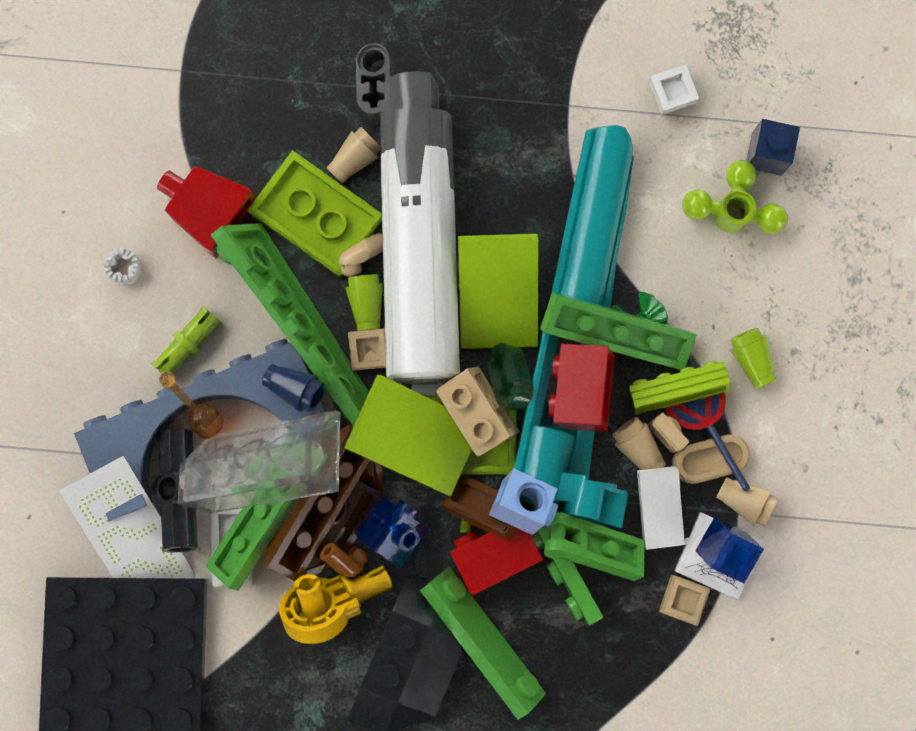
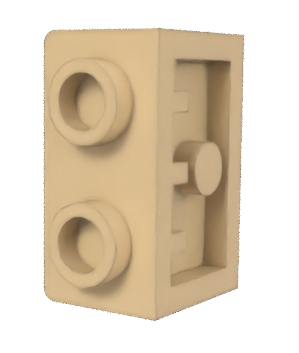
M479 366L464 370L437 388L438 396L476 456L485 454L495 446L520 433Z

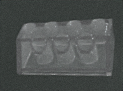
M334 410L209 436L180 464L178 504L211 514L339 492L340 412Z

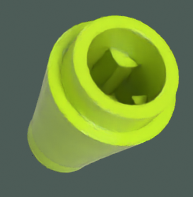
M379 274L348 277L349 287H345L355 322L357 323V331L379 329L383 283H379Z
M759 328L745 331L730 339L733 346L730 351L750 381H752L754 388L762 387L776 380L767 336L762 335Z

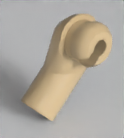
M374 234L343 251L338 261L341 265V273L347 277L359 275L362 272L360 263L383 252V234Z

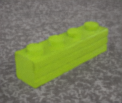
M709 361L703 365L704 367L696 369L694 367H686L677 374L663 373L653 380L640 379L633 382V385L629 386V393L635 414L639 415L730 391L731 381L725 362Z

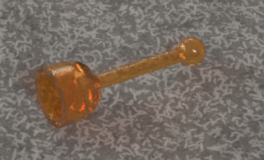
M162 373L159 377L160 384L165 388H170L190 409L189 424L191 429L203 439H208L218 434L223 427L224 419L217 409L208 404L197 406L176 384V378L173 373Z

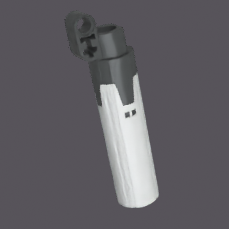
M371 43L362 47L356 57L357 103L361 110L373 123L380 125L386 378L399 384L445 383L460 374L452 115L447 111L439 109V85L430 72L398 73L397 64L386 48L380 44ZM376 61H384V65L379 71L370 72L371 66ZM379 94L384 100L379 101Z

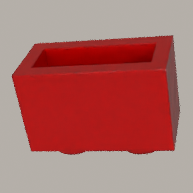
M561 344L560 355H555L553 361V377L558 379L556 394H551L549 400V416L554 417L553 422L559 428L607 432L614 366V354L608 346Z
M518 528L509 541L491 533L478 538L476 532L473 531L455 540L454 544L457 549L450 551L471 596L543 560L531 534Z

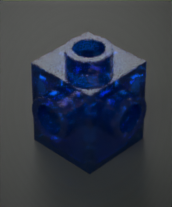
M382 497L355 536L378 554L401 568L428 529L415 520L420 513L404 501L400 500L397 505H394L385 497Z

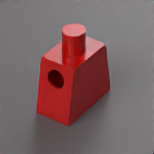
M197 166L192 168L185 180L168 170L161 177L157 185V190L171 198L165 208V212L216 259L219 256L217 252L218 245L211 234L221 226L240 225L248 213V208L256 199L249 188Z

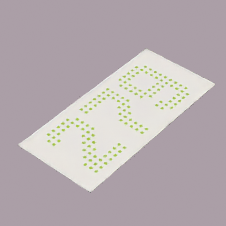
M124 456L58 490L112 578L196 577L182 552H162L161 517ZM143 494L147 506L110 522L108 521L107 512Z

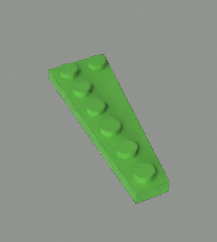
M256 223L227 225L218 228L211 236L218 245L217 252L221 259L227 264L234 266L314 375L318 376V380L325 384L326 391L340 408L343 417L354 427L369 391L355 370L352 371L350 361L263 225Z

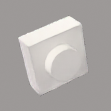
M686 64L652 75L649 79V84L661 115L696 104L699 100Z

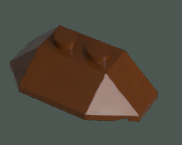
M350 425L345 426L315 447L325 458L267 546L265 566L293 581H296L302 575H315L331 568L320 558L321 551L329 543L336 544L348 554L383 494L382 465L344 448L353 429Z

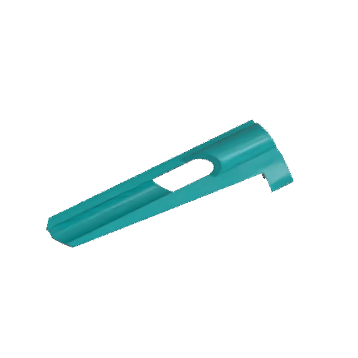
M619 125L599 126L585 132L552 292L611 308L617 255L626 216L634 160L632 140L625 127ZM543 332L514 469L558 489L553 503L558 504L556 512H563L601 526L622 529L629 495L627 490L617 489V485L613 483L588 480L595 431L561 429L553 422L554 417L549 416V403L545 397L558 336ZM524 496L519 497V499L523 500L524 502L533 505L532 501L529 498Z

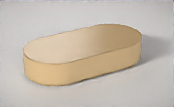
M736 435L721 436L722 441L740 471L743 470L750 459V450L747 443ZM713 439L687 445L676 452L672 459V466H676L679 470V480L687 484H696L733 474Z

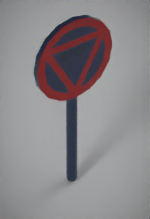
M725 393L665 407L667 416L677 420L681 428L694 431L707 429L744 491L750 489L748 482L713 426L720 420L725 411Z

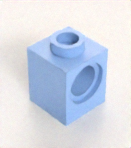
M513 468L502 480L489 515L533 535L544 525L548 527L551 524L558 508V504L553 503L558 489ZM519 497L529 498L534 505V511L524 509L520 504Z

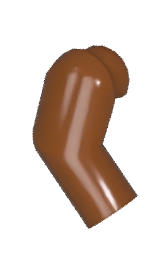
M334 543L327 544L320 554V558L338 574L347 578L360 575L364 571L363 566L369 561L368 554L360 548L352 547L347 555Z

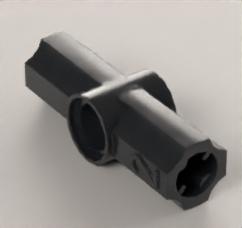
M187 429L164 430L159 432L158 435L160 473L156 475L151 484L152 499L157 505L161 506L162 552H190L198 548L196 508L204 498L203 482L195 476L193 431Z

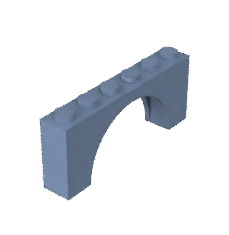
M282 339L265 347L266 353L252 358L251 354H246L229 362L230 368L216 373L214 369L197 374L193 377L194 383L183 388H179V385L166 387L156 393L158 398L143 404L142 400L130 402L120 408L121 414L107 419L106 415L92 418L83 423L85 429L74 433L89 473L124 456L153 504L149 488V468L155 446L158 442L159 432L166 430L178 416L196 405L218 399L248 401L272 412L284 424L290 434L293 433L301 436L306 441L322 436L334 429L322 400L313 412L306 410L299 412L269 390V388L262 385L264 374L271 364L310 374L305 361L293 345L288 343L287 339ZM143 494L106 513L108 521L110 522L147 506Z

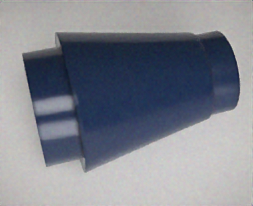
M274 364L268 367L262 380L263 386L269 388V390L299 412L303 410L313 412L320 403L325 390V384L318 381V376Z

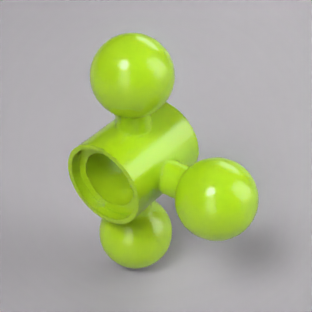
M737 160L727 168L726 181L732 188V191L721 202L712 201L710 195L700 189L688 192L682 200V210L687 217L693 220H701L709 214H713L716 225L728 233L740 231L750 221L757 223L759 228L767 234H777L784 230L788 223L786 210L778 204H767L760 210L756 209L754 198L745 192L756 180V169L750 162L745 160ZM733 204L738 206L742 210L743 219L732 218L727 212V205Z

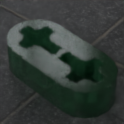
M498 343L491 350L487 362L496 401L502 407L522 411L530 404L534 391L524 353L518 347L506 343Z

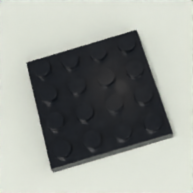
M46 577L39 731H203L207 578Z

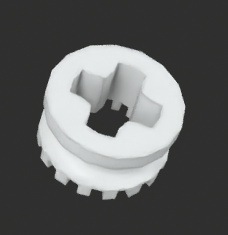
M120 248L108 253L109 256H106L103 266L105 267V273L113 282L126 286L138 280L142 272V265L133 252ZM121 258L127 263L133 262L128 267V275H122L120 272L114 273V270L119 267L117 261Z

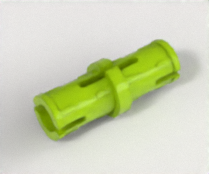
M204 306L200 308L201 310L181 332L177 330L172 335L175 339L151 363L169 380L173 378L172 376L192 354L196 356L201 351L198 347L222 323Z

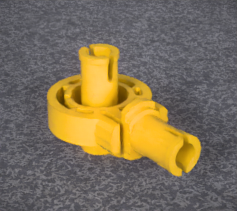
M383 566L352 580L341 575L327 579L313 574H306L299 577L295 584L284 594L280 601L279 613L284 629L292 639L306 644L321 643L338 635L347 625L348 619L361 614L360 603L378 594L392 590L393 587L389 575Z

